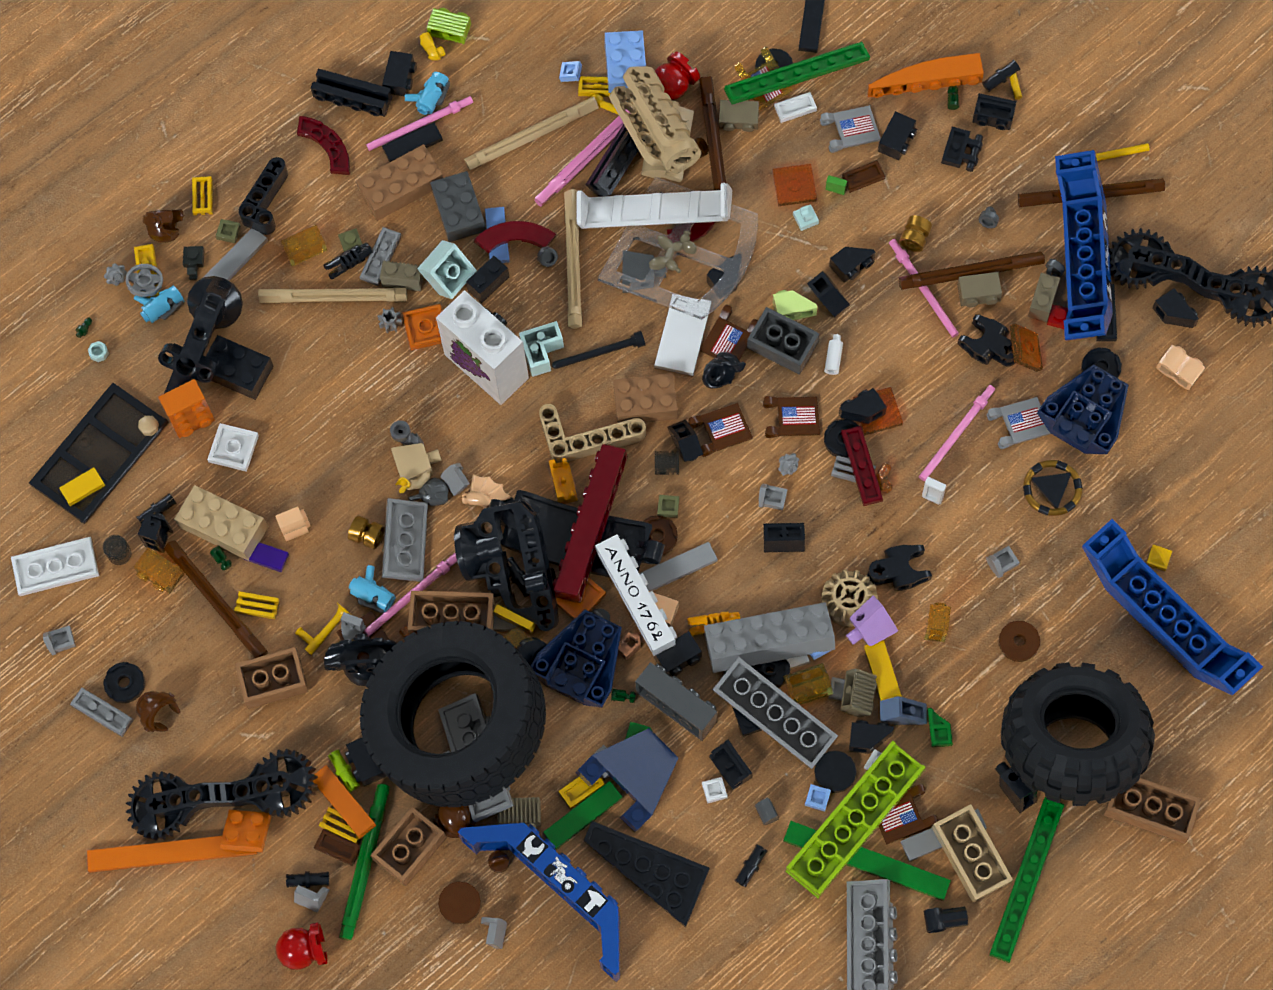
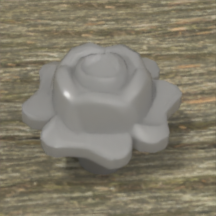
M114 263L112 267L108 266L106 268L104 278L107 279V284L118 286L120 282L123 283L125 281L127 271L124 270V265Z
M795 453L785 454V456L779 459L780 466L778 470L783 476L787 474L792 475L798 469L799 458L796 457Z

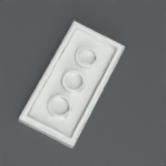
M676 294L672 295L654 368L690 376L694 375L711 302Z
M91 537L11 557L19 596L99 576Z

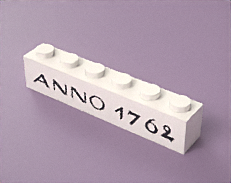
M615 535L595 545L598 556L653 656L675 646L676 632L672 626L668 627L665 622L667 620L665 612L662 608L658 609L655 604L658 600L653 591H648L646 587L648 582L644 574L639 575L636 569L639 566L634 556L630 557L627 550L629 548L625 540H620L619 536Z

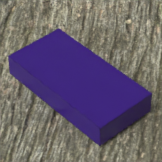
M259 542L251 554L249 562L282 572L289 553Z

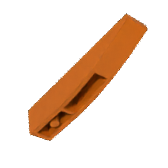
M980 53L944 57L903 68L869 84L867 95L868 97L879 98L884 95H900L905 92L918 93L922 90H938L949 86L976 85L982 82L984 74Z

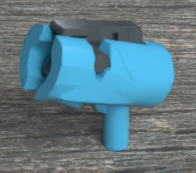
M433 72L431 77L425 82V88L418 94H405V101L416 102L417 111L423 115L432 114L435 107L442 105L450 87L449 78L440 72Z
M174 285L159 292L157 297L134 296V300L144 305L141 307L142 312L140 314L146 323L148 321L154 323L160 318L166 320L185 302L183 296Z
M368 565L365 579L359 576L357 579L353 578L350 582V594L358 598L359 605L379 613H384L392 607L396 597L395 594L388 591L385 587H380L376 584V581L373 580L375 567Z

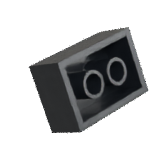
M219 335L216 336L206 354V357L211 358L217 365V371L211 381L256 400L274 367L270 357ZM203 368L205 372H210L208 369Z

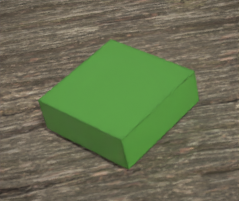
M828 175L826 190L844 195L847 181Z

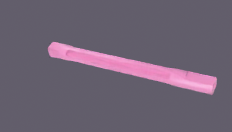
M620 116L607 126L535 197L534 201L540 207L566 186L615 138L624 124Z

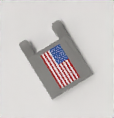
M870 106L821 114V125L826 126L835 122L841 139L830 141L829 151L831 153L843 148L881 140Z
M1037 397L988 410L986 416L989 421L1001 416L1003 417L1010 435L999 439L998 446L1000 449L1051 434L1037 414L1041 407Z

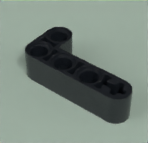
M274 157L268 162L239 207V215L243 225L264 235H269L275 231L276 225L273 215L267 208L288 177L287 167L282 158Z

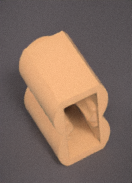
M1174 345L1168 349L1156 366L1162 374L1173 379L1186 390L1191 389L1205 369L1203 363L1198 358L1189 357L1182 347Z
M297 506L275 515L286 542L309 533L307 528L311 527L304 509L299 510Z

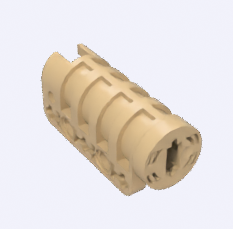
M648 66L629 67L623 75L628 88H625V86L615 87L610 93L609 98L642 157L649 165L664 166L670 173H677L688 169L700 158L701 150L695 140L690 138V131L686 124L681 123L682 118L678 110L672 108L673 102L670 96L664 93V86L655 70Z

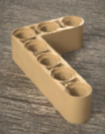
M545 404L539 410L540 421L552 460L554 459L556 463L562 462V458H566L567 462L594 455L598 450L600 451L602 444L623 447L640 442L646 436L644 421L634 418L565 438L556 407L552 404ZM547 413H551L554 415L551 418L544 417V415ZM637 427L642 429V431L639 433H634L632 431L634 428ZM552 431L559 432L557 436L549 435ZM615 433H621L623 435L620 438L613 437ZM597 438L603 440L600 444H596L593 441ZM576 444L584 445L581 449L574 448ZM558 449L564 450V453L560 455L554 452Z

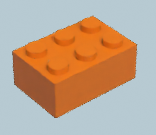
M195 379L158 397L179 438L190 436L195 430L206 428L215 421Z

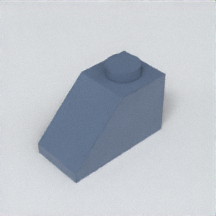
M900 696L880 701V720L893 725L927 724V705Z

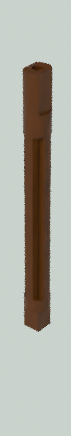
M711 76L701 77L699 83L713 189L721 190V183H726L713 80Z
M1163 178L1102 185L1105 198L1165 191V181ZM1060 189L1018 194L1019 208L1062 203Z
M1039 251L898 277L899 287L901 290L955 281L962 276L1004 272L1045 264V256Z
M175 540L168 542L164 550L233 630L254 658L265 656L268 653L266 648L240 620L190 560Z

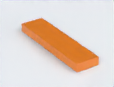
M327 765L314 774L318 778L313 780V783L318 785L317 788L359 839L376 827L373 820Z

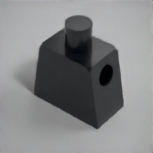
M1005 761L996 766L995 770L1000 775L999 786L1019 813H1022L1037 802V792L1034 793L1025 786L1021 776H1016L1015 772Z

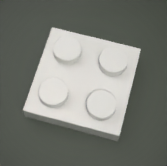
M220 423L207 459L208 462L247 472L259 437L258 432Z

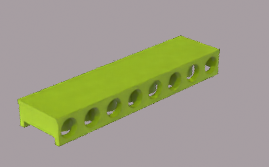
M892 741L789 863L785 872L819 899L923 774L926 767L918 763Z

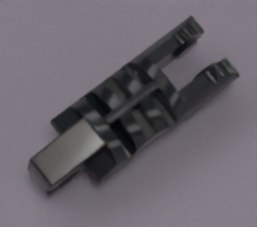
M366 242L360 246L356 245L350 248V250L333 258L323 266L326 270L340 265L328 274L332 280L345 273L348 269L355 267L358 263L363 262L373 251Z

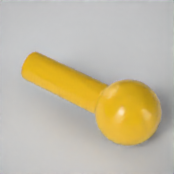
M594 94L591 96L595 98L599 109L603 108L619 115L614 105L604 101L601 95Z

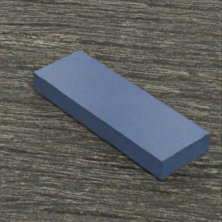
M504 207L485 209L487 229L506 222ZM508 243L495 248L489 253V258L491 259L495 256L502 263H510Z

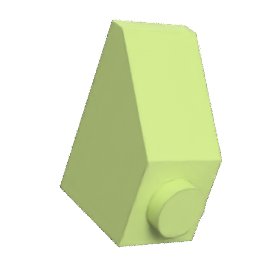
M781 290L773 294L774 310L792 320L817 315V305L793 290Z

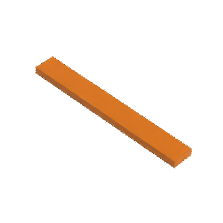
M222 836L87 850L88 872L92 873L256 855L257 852L221 849L220 842Z

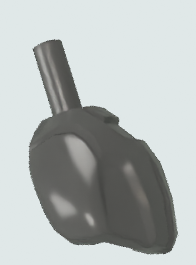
M432 478L419 490V494L408 497V500L421 499L430 506L444 505L448 501L447 484L439 478Z

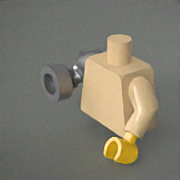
M396 421L391 425L390 433L392 438L397 442H401L403 446L391 448L400 475L395 485L402 486L399 489L400 493H404L406 489H421L430 479V476L433 475L430 464L442 461L439 451L437 449L426 453L424 442L419 435L411 433L410 427L405 421Z

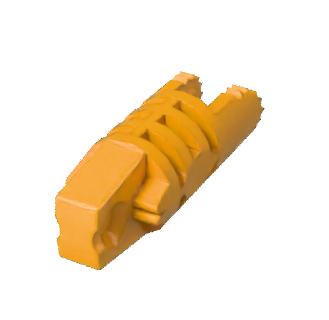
M727 611L689 617L687 621L692 626L700 625L689 629L690 634L693 636L705 634L704 625L741 619L739 612L729 613Z

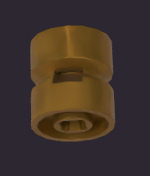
M912 215L907 220L906 230L902 232L899 243L909 251L921 252L926 244L925 238L929 236L932 229V223L921 216Z
M357 515L350 526L348 540L358 544L363 542L364 546L376 550L384 535L385 526L377 522L369 523V519Z

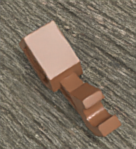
M628 632L620 641L618 653L626 661L641 649V643L646 642L641 632L633 634ZM630 640L638 642L632 648L627 644Z

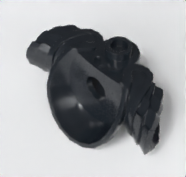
M357 634L352 640H341L328 647L324 657V668L327 671L343 670L352 683L366 686L370 676L374 675L373 670L379 662L383 663L381 659L389 650L393 652L392 647L397 643L384 638L371 639L367 634ZM365 652L369 655V659L357 660V656Z

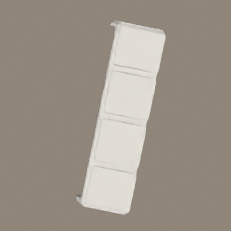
M721 183V190L604 197H588L583 191H577V225L581 229L728 221L731 214L732 188L728 183Z

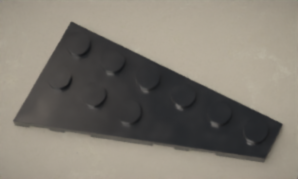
M592 821L584 842L686 928L710 868Z

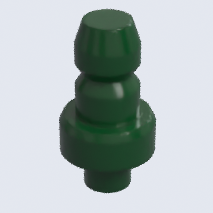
M87 317L83 321L84 323L76 328V336L78 338L87 335L88 328L92 324L91 318Z

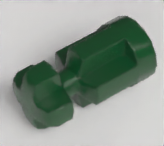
M957 86L948 87L947 106L950 110L959 108Z
M220 546L210 551L217 564L222 563L221 569L223 571L232 566L230 560L226 561L227 556Z
M612 689L611 701L625 702L626 699H629L630 703L635 702V692L631 691L630 694H627L625 690Z

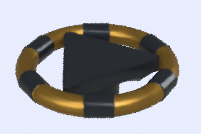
M1045 460L1037 463L1027 472L1023 482L1024 497L1034 510L1044 515L1060 516L1069 513L1078 505L1082 497L1083 487L1080 476L1073 467L1059 460ZM1048 467H1055L1067 472L1034 477L1042 469ZM1071 476L1075 494L1070 502L1058 508ZM1031 481L1055 509L1040 505L1034 499Z

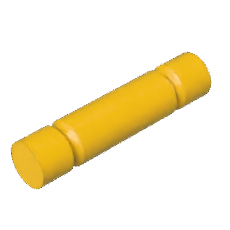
M1015 73L1009 78L1014 98L1019 100L1022 98L1017 74Z

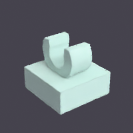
M811 204L793 211V216L801 231L819 224V219Z

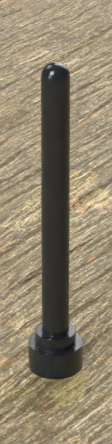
M642 331L634 332V335H631L629 339L554 361L552 367L554 369L562 368L630 346H637L638 348L646 346Z

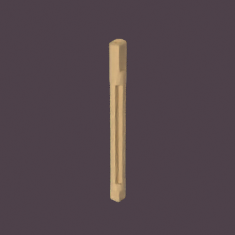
M591 97L465 158L464 161L469 170L481 166L599 109L594 97Z
M570 189L564 192L568 327L577 329L582 327L579 230L577 225V190Z
M407 288L259 289L258 297L259 303L407 301Z

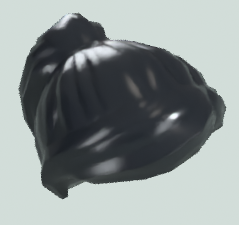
M720 352L716 358L706 364L702 376L703 384L710 389L731 384L735 374L743 371L746 363L740 362L735 355L729 352Z

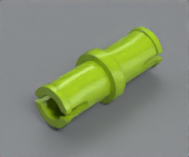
M335 750L327 756L336 769L335 774L341 778L349 792L360 786L351 772V766L347 765L340 750Z

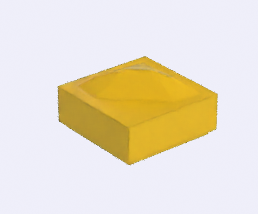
M1152 545L1146 564L1166 571L1172 551Z

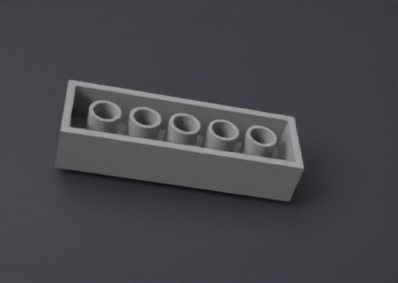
M826 602L704 625L705 640L713 673L727 671L738 657L750 666L810 655L814 652L835 650V635Z
M740 657L734 661L712 689L810 769L816 765L838 737L837 734Z

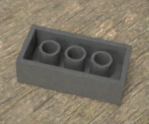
M650 662L635 681L636 693L703 741L717 723L716 707L709 701L704 702L699 698L700 695L691 688L688 690L682 686L683 682L677 677L673 676L671 678L667 675V671L661 665H654Z

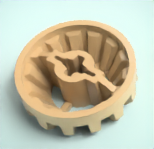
M846 569L841 573H834L826 581L822 592V603L826 602L830 619L833 622L842 626L852 627L854 625L850 621V617L873 595L878 600L876 586L870 581L869 576L860 574L858 570L850 572ZM846 581H853V582L858 583V585H857V586H853V585H847V586H846V585L844 584V582H846ZM841 585L843 587L841 596L836 598V590ZM864 592V600L861 604H859V597H861ZM847 594H848V596H852V595H853V599H851L850 597H849V598H846V595H847Z

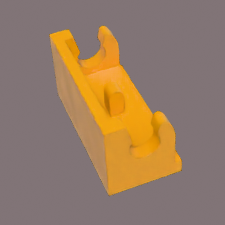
M562 458V462L556 463L554 459L549 460L557 501L563 504L578 501L570 464L567 463V459Z

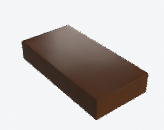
M878 160L843 173L842 179L847 181L846 187L849 193L884 180L885 174Z
M325 829L322 830L314 846L315 850L350 866H353L361 848L360 845Z

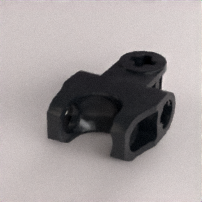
M975 314L972 324L983 333V336L978 339H972L961 335L958 339V345L972 358L982 364L987 365L991 359H994L1006 367L1013 366L1018 360L1019 346L1014 341L1006 338L1010 333L1008 328L994 319Z
M899 545L888 548L884 551L886 559L873 561L867 573L870 581L875 586L893 583L895 591L912 589L932 578L931 571H916L909 565L911 559L924 554V545Z

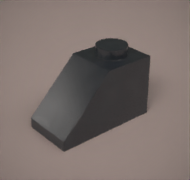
M686 419L667 427L676 449L684 462L696 460L699 456L703 455L697 434Z

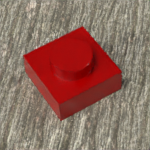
M1052 304L1047 325L1064 329V320H1066L1068 308Z

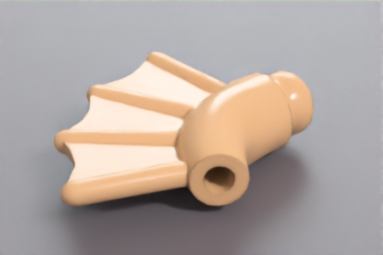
M473 474L470 492L462 494V503L478 505L484 509L489 507L491 499L505 501L510 499L511 496L504 492L503 484L493 482L490 476L479 477Z

